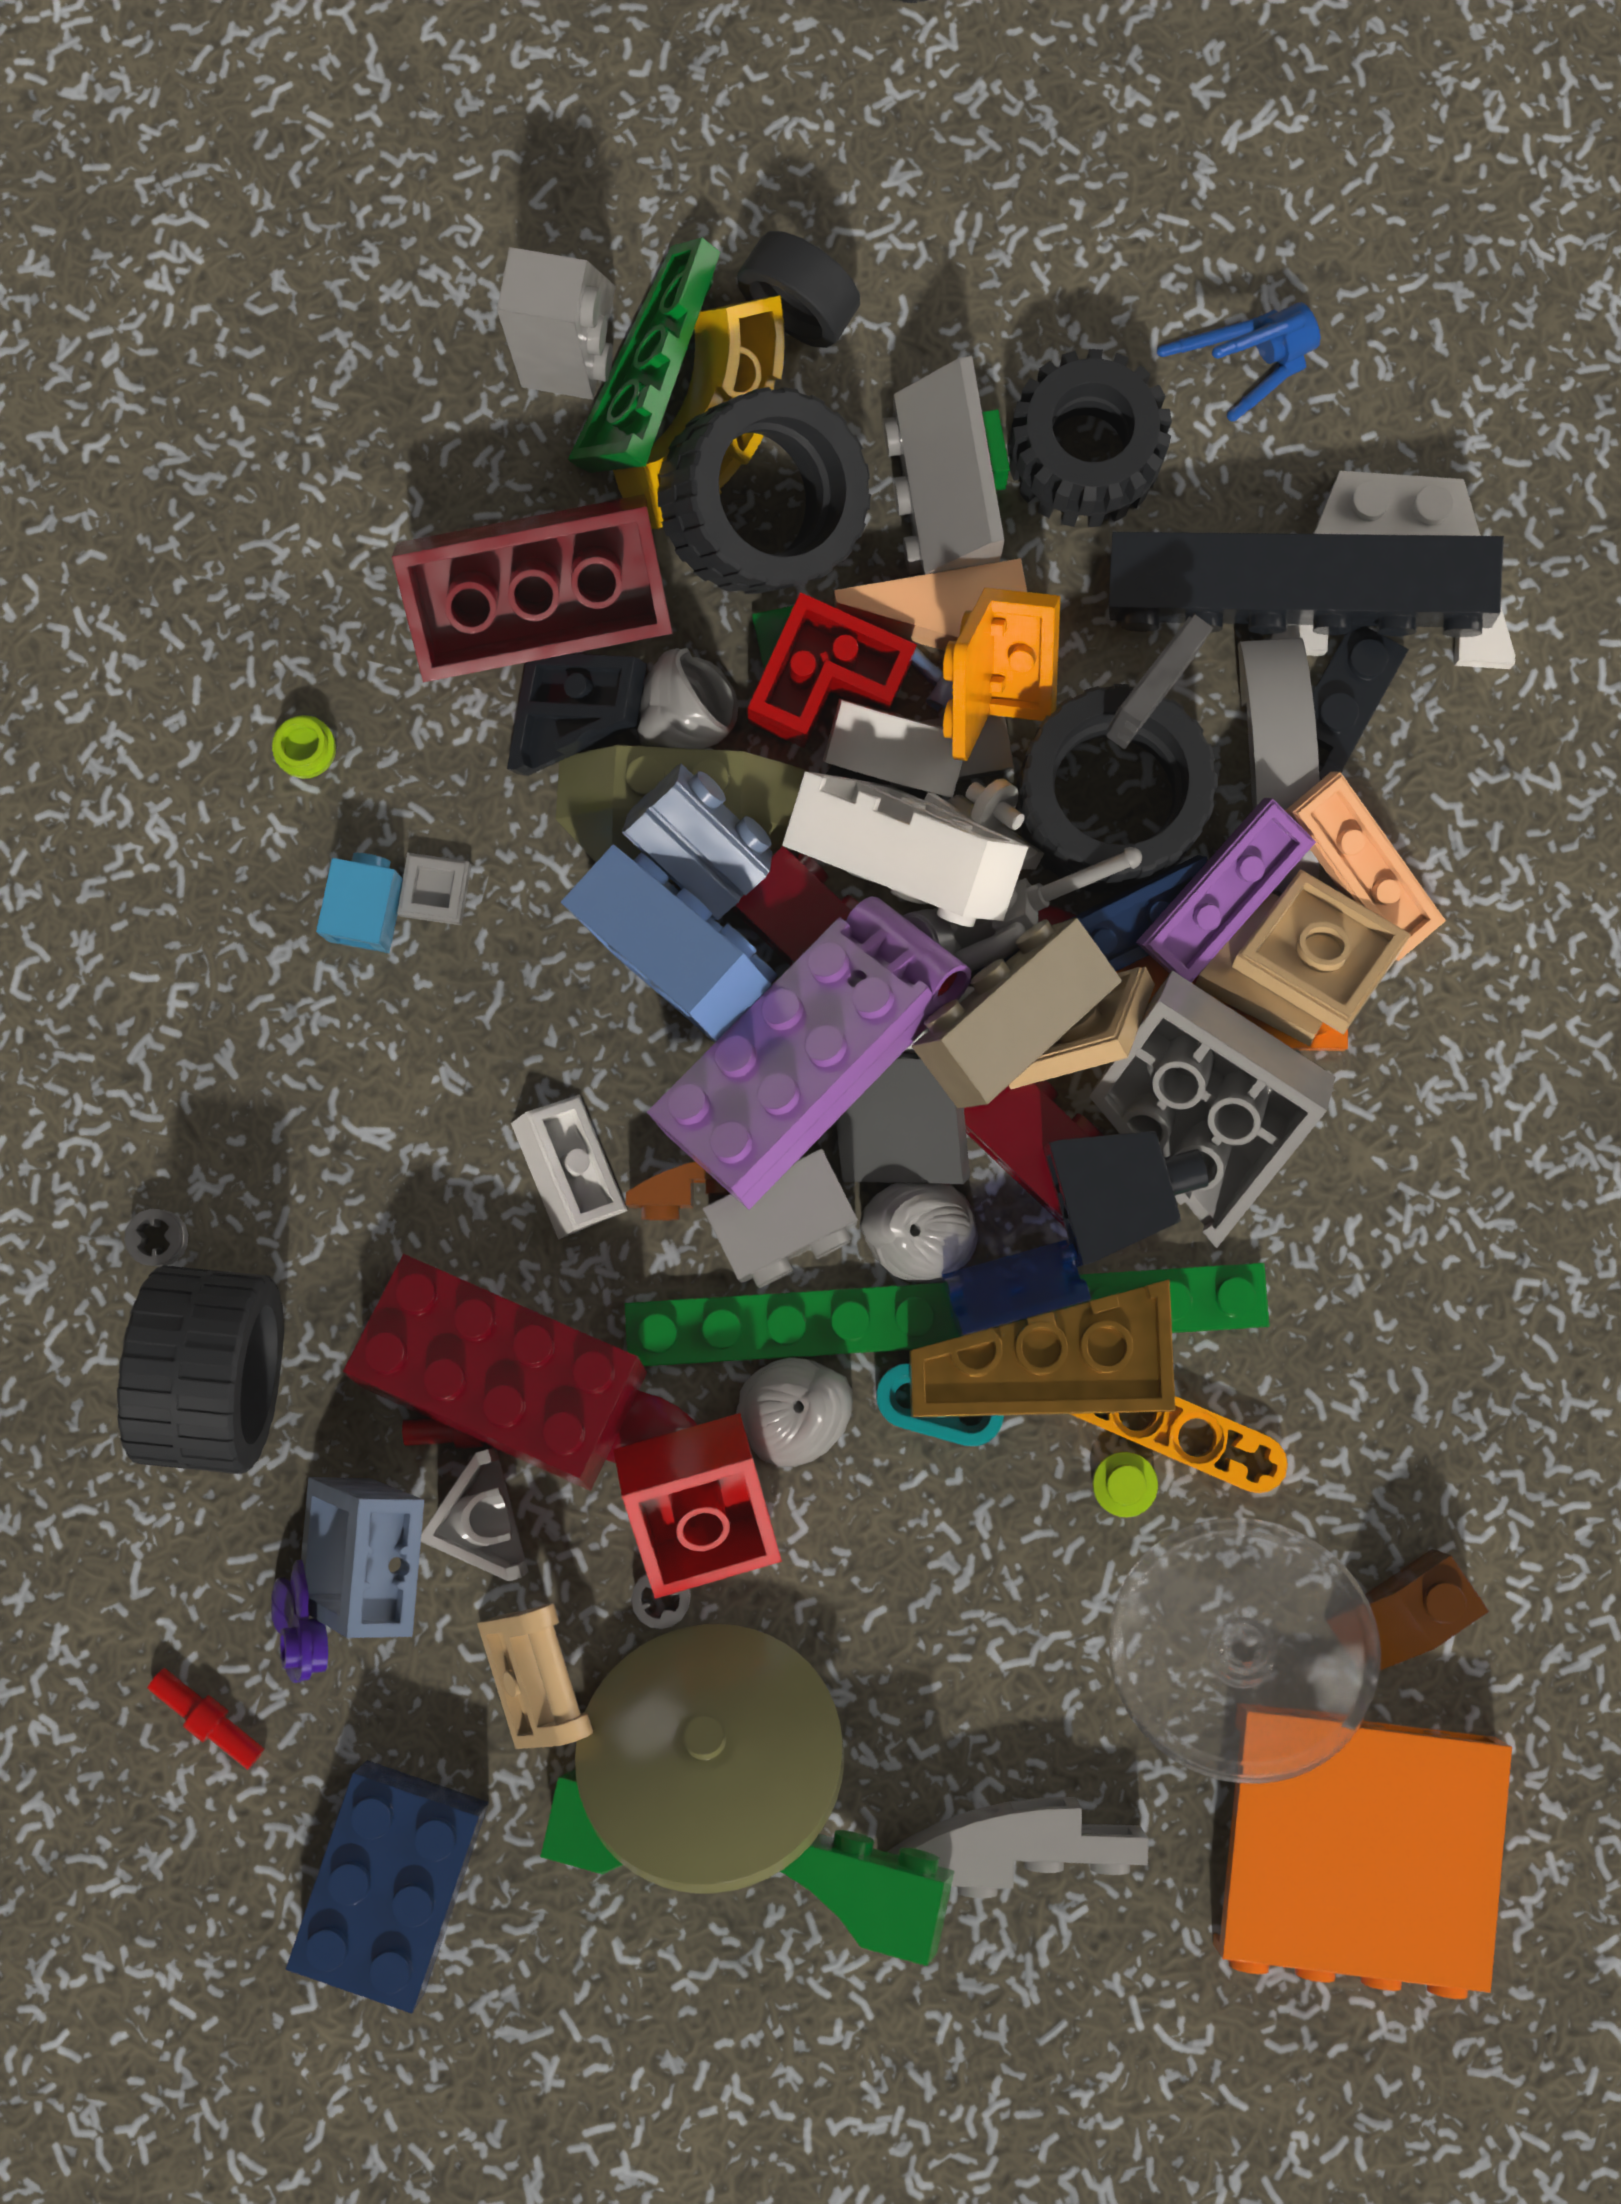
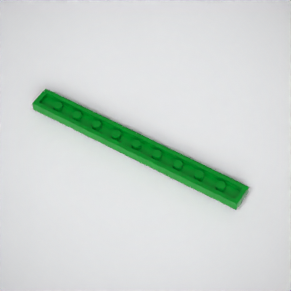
M1265 1263L624 1303L627 1352L638 1356L643 1366L913 1350L1169 1279L1172 1333L1270 1327Z

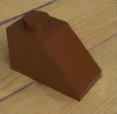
M1431 1549L1328 1619L1327 1623L1362 1675L1366 1677L1437 1648L1490 1611L1454 1558L1444 1552Z

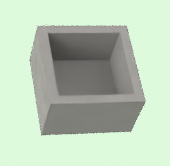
M822 1149L796 1161L750 1210L732 1194L703 1208L737 1279L744 1283L753 1278L756 1286L759 1288L793 1272L788 1260L810 1249L815 1258L819 1259L849 1244L851 1237L847 1230L855 1227L858 1221Z

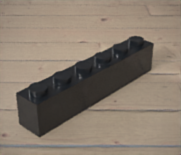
M1112 532L1109 616L1110 620L1122 621V629L1135 632L1158 630L1159 623H1185L1189 616L1192 618L1196 615L1213 627L1211 633L1221 631L1223 624H1249L1248 630L1259 634L1282 633L1287 631V625H1313V632L1322 635L1347 634L1351 632L1352 626H1378L1377 633L1386 636L1412 635L1417 632V627H1443V635L1450 637L1478 636L1482 634V628H1492L1501 612L1504 536Z

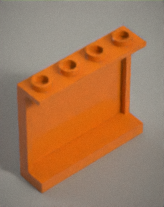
M1236 1705L1234 1732L1240 1737L1232 1822L1220 1935L1214 1934L1213 1936L1214 1947L1222 1959L1229 1960V1967L1251 1974L1269 1973V1965L1295 1968V1975L1298 1977L1324 1983L1334 1982L1336 1974L1360 1976L1362 1984L1387 1991L1401 1990L1402 1982L1427 1985L1428 1992L1451 1999L1468 1998V1990L1491 1993L1512 1746L1493 1736Z

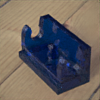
M1067 1240L942 1274L959 1337L1091 1300L1087 1283L1084 1279L1080 1278L1076 1266L1077 1252L1074 1245L1068 1244Z

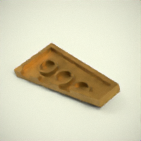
M1170 1279L909 1351L911 1417L1176 1411Z

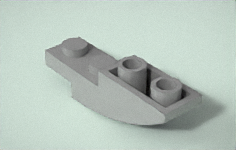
M1076 1797L1033 1798L1003 1802L971 1810L938 1822L908 1837L887 1851L888 1853L899 1855L900 1848H914L938 1856L940 1858L938 1866L954 1870L951 1887H958L959 1895L971 1898L997 1896L998 1888L1014 1889V1861H1024V1868L1026 1870L1040 1873L1061 1872L1064 1870V1863H1090V1870L1092 1872L1106 1875H1124L1130 1873V1865H1148V1837L1141 1826L1082 1824V1808Z

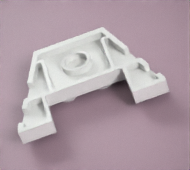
M1339 471L1313 533L1480 536L1464 479ZM1502 608L1492 628H1482L1481 635L1455 637L1454 666L1510 669L1515 665V652ZM1287 625V631L1272 634L1270 640L1303 638L1306 654L1310 656H1324L1328 651V635L1314 633L1313 625Z

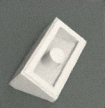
M580 1094L527 1111L511 1123L558 1240L628 1211Z

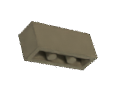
M1078 918L1051 925L1047 919L1035 924L1015 941L1020 950L1009 960L1004 962L1003 959H999L973 977L970 983L975 990L960 1003L955 999L944 1004L926 1019L924 1024L929 1030L911 1047L957 1108L989 1104L1122 982Z

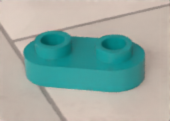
M909 1363L892 1367L882 1376L876 1390L878 1408L885 1419L897 1427L964 1446L983 1445L992 1440L1001 1429L1004 1415L982 1416L980 1421L972 1426L964 1425L958 1416L911 1417V1408H903L896 1401L897 1389L902 1384L910 1383Z

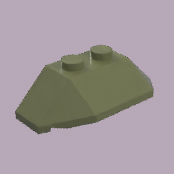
M614 745L574 754L559 761L556 821L595 863L613 844L634 860L642 851L622 833L627 814L649 791L656 788L657 784L678 764H683L693 775L698 771L709 775L719 785L725 795L726 800L723 804L739 820L745 816L751 817L765 830L772 843L769 849L773 852V856L782 847L805 771L808 772V770L744 751ZM668 880L669 883L676 884L673 880Z

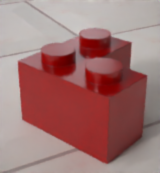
M800 592L748 706V723L805 749L830 693L850 702L890 711L913 661L917 644Z

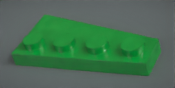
M703 237L670 247L610 371L608 381L604 383L569 455L568 461L577 467L592 473L646 466L703 301L713 284V273L721 253Z

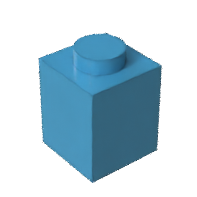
M358 852L353 853L352 861L332 858L316 932L331 943L390 953L403 878L396 870L390 869L391 861L380 856Z

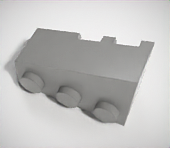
M509 247L497 312L522 388L594 400L597 380L608 381L612 366L613 345L605 341L616 286L587 260Z

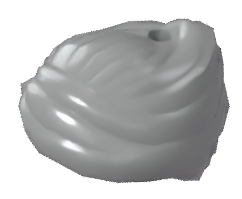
M676 648L664 652L648 672L643 686L638 714L639 726L637 733L639 742L645 747L704 749L722 741L733 729L738 714L735 690L722 670L710 661L692 657L687 648Z
M894 1183L873 1196L861 1213L860 1229L875 1259L893 1276L908 1282L924 1284L944 1282L952 1278L961 1267L970 1261L976 1249L978 1232L974 1209L965 1195L951 1184Z
M788 1357L773 1361L764 1366L745 1381L740 1391V1403L737 1406L736 1414H741L750 1448L761 1460L778 1467H796L812 1462L828 1452L842 1436L853 1410V1392L846 1377L815 1361Z

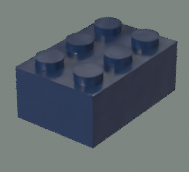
M368 1760L365 1761L352 1774L285 1970L413 2014L428 1986L489 1802Z

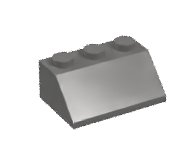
M972 356L960 357L894 393L892 417L883 418V432L888 457L899 455L902 470L901 477L893 478L898 516L909 514L913 536L903 537L908 575H926L1000 562L1005 540Z

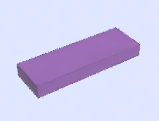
M1264 797L1136 943L1169 974L1173 970L1192 983L1316 841L1274 799Z

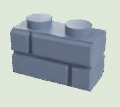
M678 764L657 784L656 788L649 791L631 808L627 814L622 833L681 889H687L711 911L713 914L711 917L714 920H719L739 902L743 895H747L766 878L771 868L773 852L769 847L772 843L768 834L754 819L745 816L739 820L723 804L726 800L725 795L719 785L709 775L702 771H698L693 775L683 764Z

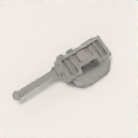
M1127 847L1123 853L1045 886L1041 883L1031 886L1026 878L1017 881L1004 921L977 918L974 927L949 922L955 937L954 956L967 965L971 972L986 967L999 959H1005L1018 949L1015 941L1025 931L1038 923V911L1048 907L1049 901L1129 867L1135 869L1142 861L1141 851L1135 847Z

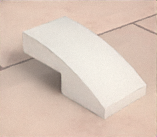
M839 699L823 758L824 762L951 798H953L963 763L962 760L953 759L952 739L944 737L943 727L905 718L898 713Z

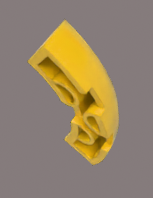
M780 295L700 311L694 327L695 358L691 382L678 414L663 435L654 442L646 466L613 470L618 489L623 498L645 494L652 529L663 527L661 523L663 522L661 507H658L657 492L660 491L661 482L659 473L662 462L666 460L670 451L668 447L675 436L682 433L686 428L685 425L690 420L708 411L709 408L755 389L770 387V389L774 390L775 380L782 378L785 341ZM752 432L745 433L731 442L723 457L720 468L719 494L722 493L720 489L730 480L741 464L749 463L762 441V435Z

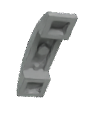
M1303 638L1242 641L1238 643L1242 706H1247L1252 808L1254 810L1265 797L1274 799L1286 810L1320 781L1313 692ZM1311 850L1303 856L1272 892L1285 891L1300 869L1318 879L1319 861Z

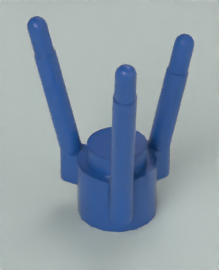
M1297 302L1279 312L1273 309L1254 319L1160 345L1157 348V354L1160 357H1165L1228 341L1212 349V356L1219 359L1256 346L1266 363L1278 362L1279 367L1228 411L1227 419L1234 422L1258 404L1286 378L1306 369L1304 355L1319 347L1321 340L1320 329L1309 307L1302 302Z

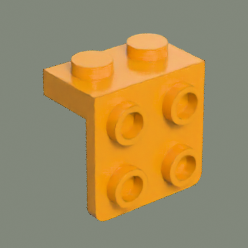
M984 587L974 609L964 612L957 641L948 642L943 663L944 680L953 681V699L948 700L945 708L943 734L945 738L952 739V756L954 760H968L989 715L1043 721L1047 715L1050 716L1056 711L1060 595Z

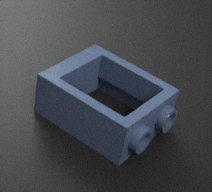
M308 1477L301 1559L303 1560L308 1584L309 1616L346 1638L412 1637L424 1499L371 1478ZM394 1557H399L401 1560L400 1568L396 1572H390L388 1567L390 1560Z

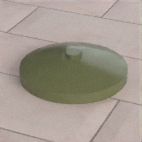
M703 1624L681 1628L658 1636L635 1649L610 1671L595 1691L585 1710V1713H588L593 1734L577 1741L575 1754L576 1780L585 1812L599 1839L620 1863L645 1880L664 1888L697 1894L722 1893L752 1886L770 1878L795 1861L813 1843L825 1826L837 1801L843 1776L844 1746L840 1720L830 1692L815 1669L797 1651L784 1642L755 1629L727 1624Z

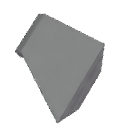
M490 1448L477 1452L472 1457L421 1533V1542L506 1581H512L522 1578L529 1571L498 1451L496 1448Z

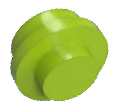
M301 715L292 717L280 725L273 737L272 752L277 764L287 774L296 778L308 779L322 774L330 767L336 754V741L333 733L324 722L312 716Z
M1117 1452L1107 1456L1098 1464L1093 1475L1092 1488L1097 1502L1103 1509L1115 1516L1127 1518L1142 1514L1152 1505L1158 1491V1479L1155 1470L1145 1458L1131 1452Z

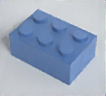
M613 844L564 897L561 903L616 958L715 1043L772 986L771 983L778 975L755 954L756 949L740 933L728 924L723 928L711 918L713 914L700 900L685 888H682L681 891L668 882L670 878L646 855L641 852L632 860Z

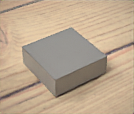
M407 853L397 914L400 917L462 926L472 864L469 861Z

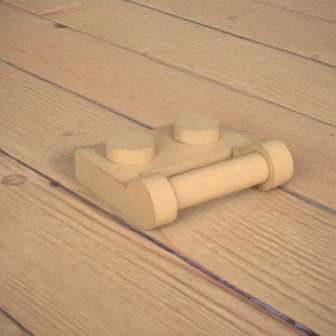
M554 1603L533 1609L502 1614L477 1623L515 1749L562 1746L593 1734L588 1713H580L554 1629V1625L559 1623Z

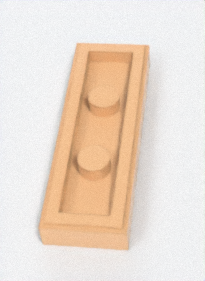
M1330 772L1285 810L1316 841L1310 850L1342 894L1411 934L1396 961L1402 959L1446 921L1341 772Z

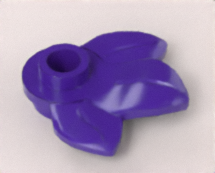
M302 1559L296 1560L293 1564L290 1582L285 1577L277 1578L271 1594V1617L277 1632L280 1634L281 1664L293 1683L310 1680L311 1673L325 1672L328 1665L326 1625L314 1618L309 1619V1592Z

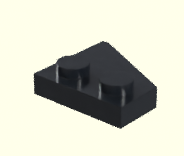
M566 654L526 662L507 769L519 775L529 776L635 727L638 720L647 664L636 657Z

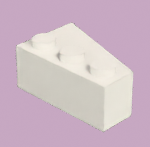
M807 771L804 773L782 846L843 869L853 876L891 888V893L899 898L918 904L929 903L939 907L937 911L939 917L967 927H974L977 918L1004 921L1028 850V846L890 785Z

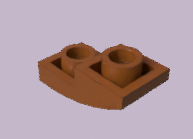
M694 1161L663 1171L626 1192V1206L629 1208H641V1220L674 1221L680 1220V1208H694V1183H705L706 1195H730L731 1193Z

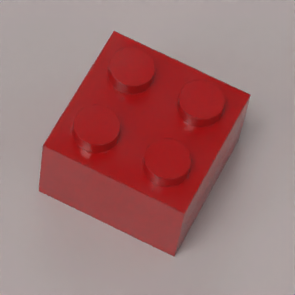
M740 1413L613 1449L622 1499L655 1599L782 1562Z

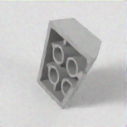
M1172 970L1148 1003L1128 1058L1109 1063L1089 1097L1120 1134L1155 1131L1164 1157L1194 1149L1200 1151L1207 1170L1208 1187L1179 1194L1175 1198L1180 1205L1183 1203L1188 1205L1203 1223L1204 1228L1202 1232L1217 1248L1326 1113L1336 1077Z

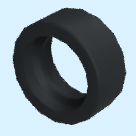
M768 231L763 235L737 274L738 287L746 301L780 295L784 318V332L812 347L828 348L835 344L860 306V293L853 279L839 263L822 249L805 239L784 231Z

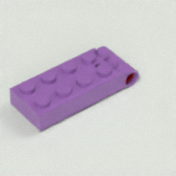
M866 898L855 906L846 922L839 917L647 1113L673 1142L750 1210L927 1028L924 1024L926 1019L944 1004L955 999L959 1000L970 984L971 969L880 898Z

